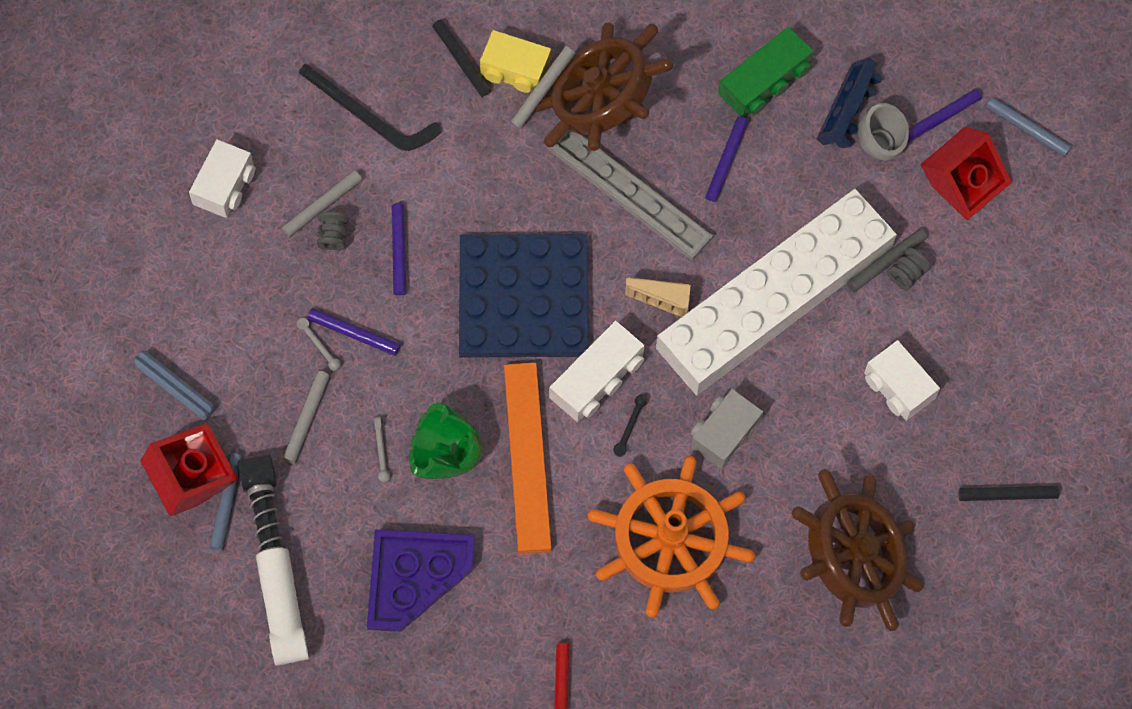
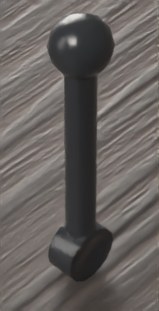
M638 395L635 398L634 402L636 405L621 441L614 446V454L618 457L626 454L625 445L641 408L647 404V398L644 395Z

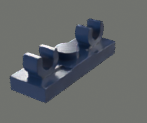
M870 57L851 64L816 140L821 144L827 145L835 142L840 148L852 146L853 143L846 138L845 133L850 135L857 134L858 128L850 123L851 119L861 110L863 97L868 98L876 94L870 88L869 82L878 84L882 81L881 76L874 73L877 63Z

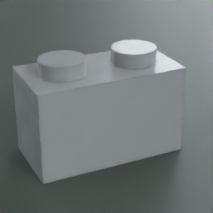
M733 389L730 390L726 397L720 395L710 408V411L713 413L706 421L700 419L690 433L693 436L691 448L721 470L724 469L760 424L764 412Z

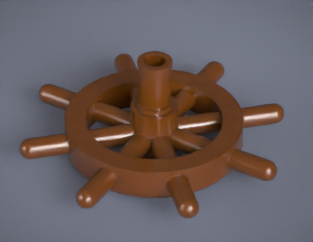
M606 22L602 26L601 40L586 46L573 56L555 81L552 95L544 97L534 110L535 112H540L553 108L556 116L560 119V122L544 139L547 147H554L570 130L577 134L589 135L588 148L591 151H597L600 148L602 132L620 123L629 122L634 115L640 119H646L649 116L648 108L641 103L650 88L652 76L670 71L673 68V62L670 59L651 63L642 51L658 33V27L655 24H649L632 42L625 38H613L614 25ZM612 59H617V60L610 66V61H611ZM632 62L633 69L623 72L624 69ZM582 80V81H583V85L578 86V84H579L580 81ZM580 99L571 109V102ZM592 106V112L584 114Z
M822 469L818 474V478L828 501L821 504L814 514L799 506L792 510V517L809 527L808 542L813 564L802 568L800 576L806 581L819 576L827 589L842 601L840 624L842 626L849 627L852 625L856 607L868 608L876 605L886 628L889 631H895L899 627V622L889 599L900 590L902 584L914 592H920L924 587L920 579L907 572V553L903 536L914 530V524L909 520L896 524L889 512L874 500L877 484L874 476L868 475L864 478L861 494H840L831 472L828 469ZM849 512L857 515L856 527ZM835 517L843 532L832 526ZM869 526L872 528L875 535H872L868 532ZM880 547L882 548L883 557L878 554ZM874 567L883 572L881 581L879 580ZM861 573L868 589L859 586Z

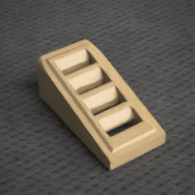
M628 277L626 278L625 295L683 317L688 312L691 285Z

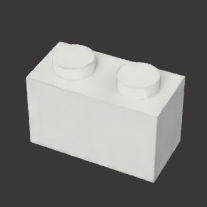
M216 139L189 191L192 204L227 218L231 209L236 210L242 199L241 190L244 184H249L254 177L256 167L253 164L251 153Z
M898 340L870 360L864 372L868 385L874 391H880L886 397L889 409L896 416L901 415L906 421L935 400L940 390V387Z

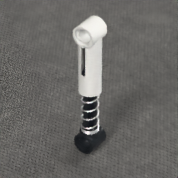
M271 454L238 460L241 483L243 491L247 492L248 497L252 500L250 508L255 513L253 523L257 525L258 530L255 536L260 541V546L258 547L260 553L256 555V562L275 666L308 660L309 654L301 623L289 550L281 547L280 540L283 537L279 536L277 526L280 523L276 522L275 511L277 509L273 506L272 497L275 496L273 488L277 486Z

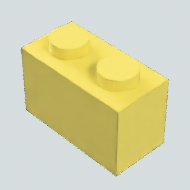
M493 30L480 60V74L490 82H505L513 85L514 88L521 92L529 93L535 89L551 64V48Z

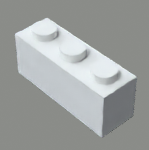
M615 320L549 387V398L577 423L584 416L590 418L600 407L599 401L606 394L611 396L619 389L622 384L620 379L628 371L632 374L644 362V344Z

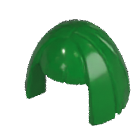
M441 402L432 404L427 409L428 413L424 412L417 424L418 428L415 429L416 435L412 437L410 446L413 449L409 450L411 472L415 476L424 479H445L469 472L476 467L482 456V442L479 434L470 422L452 407Z

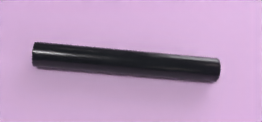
M442 19L437 20L432 25L433 29L479 95L484 97L491 93L490 87Z
M1058 486L959 488L958 490L959 501L1059 498Z

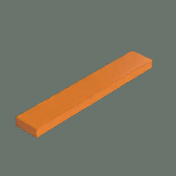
M536 363L504 365L518 555L551 552Z

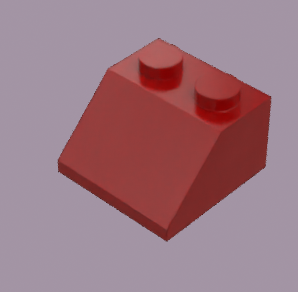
M969 127L962 128L921 163L931 186L966 220L974 216L1012 183L989 133Z
M208 423L151 443L140 460L170 517L204 503L235 483L238 479Z

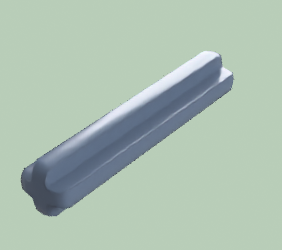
M142 351L135 358L134 364L140 371L202 420H207L213 414L215 408L210 401L147 351Z

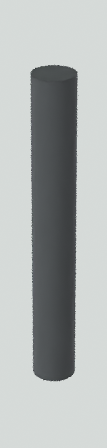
M919 228L848 281L847 286L853 293L858 291L894 264L900 257H903L906 248L914 249L926 240V233Z

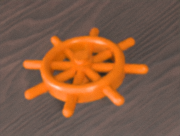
M687 456L684 459L679 479H662L648 484L633 463L626 464L624 473L634 487L635 492L625 501L619 514L616 515L597 509H591L587 514L589 521L615 528V547L619 558L599 568L596 571V577L600 581H605L626 569L636 581L651 588L645 609L646 615L651 618L658 615L664 592H683L693 588L697 589L709 609H717L720 601L707 580L717 571L724 557L747 563L753 562L756 557L753 550L728 544L729 531L725 513L743 504L746 500L745 494L738 491L717 502L705 489L692 483L697 464L693 456ZM674 497L671 511L665 514L657 498ZM688 500L702 511L686 520L684 511ZM645 505L656 525L632 518ZM710 522L714 540L689 533ZM629 532L653 539L632 549ZM686 547L709 552L710 555L698 567ZM661 550L655 571L641 562L644 558ZM673 554L676 555L686 571L685 574L668 575Z

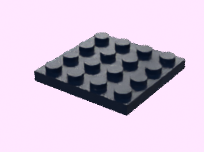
M587 234L460 235L459 358L580 357L588 349Z

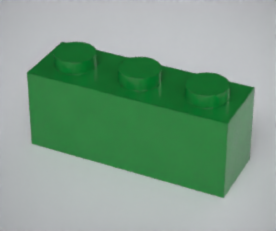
M788 26L722 78L719 82L718 95L739 116L745 118L750 113L756 115L764 108L767 99L772 95L780 96L788 88L789 82L796 76L800 79L809 72L812 67L811 61L814 51Z

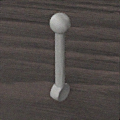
M300 318L297 321L298 329L305 331L329 362V368L332 371L339 370L341 367L340 360L333 358L310 329L308 319Z
M374 417L380 465L378 479L385 483L390 480L391 475L386 468L381 417Z

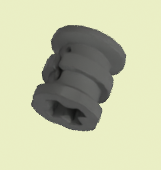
M322 212L318 214L317 220L322 222V225L318 226V235L321 236V238L317 239L318 248L339 251L345 249L343 238L346 237L347 229L344 225L349 223V217L338 212Z
M909 247L904 250L905 257H900L896 261V267H891L887 271L891 281L907 291L912 287V282H916L921 277V272L927 273L930 270V264L920 252Z

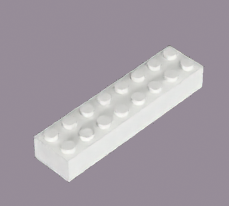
M854 189L657 336L656 349L695 395L698 396L890 251L897 234L860 193Z

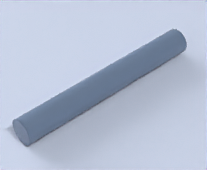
M991 97L988 101L987 109L1064 157L1069 152L1071 146L994 97Z
M231 453L229 463L238 478V460L243 459V456ZM238 479L221 492L209 546L212 550L222 551Z

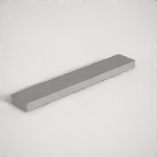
M569 130L554 147H547L550 152L691 261L712 240V234L599 148L597 151H591L588 148V139L583 135Z

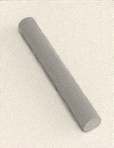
M567 45L564 47L511 120L513 124L522 128L576 54L575 51Z
M355 170L285 224L281 228L282 231L290 238L362 181L359 173Z
M323 371L317 372L283 456V460L295 464L330 377L329 374Z

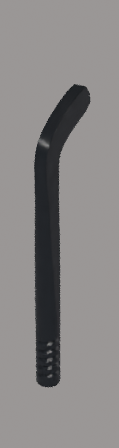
M304 64L299 70L300 75L400 150L410 151L420 148L441 134L440 125L435 122L411 136H403L333 83L329 82V80L325 79V77L321 76V74L317 73V71L313 70L308 64Z

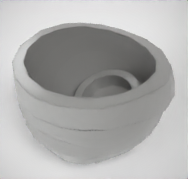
M880 103L867 110L858 124V138L861 148L867 155L878 160H893L901 155L909 138L908 123L904 114L888 103Z

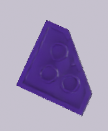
M375 529L367 630L403 631L473 571L475 535Z

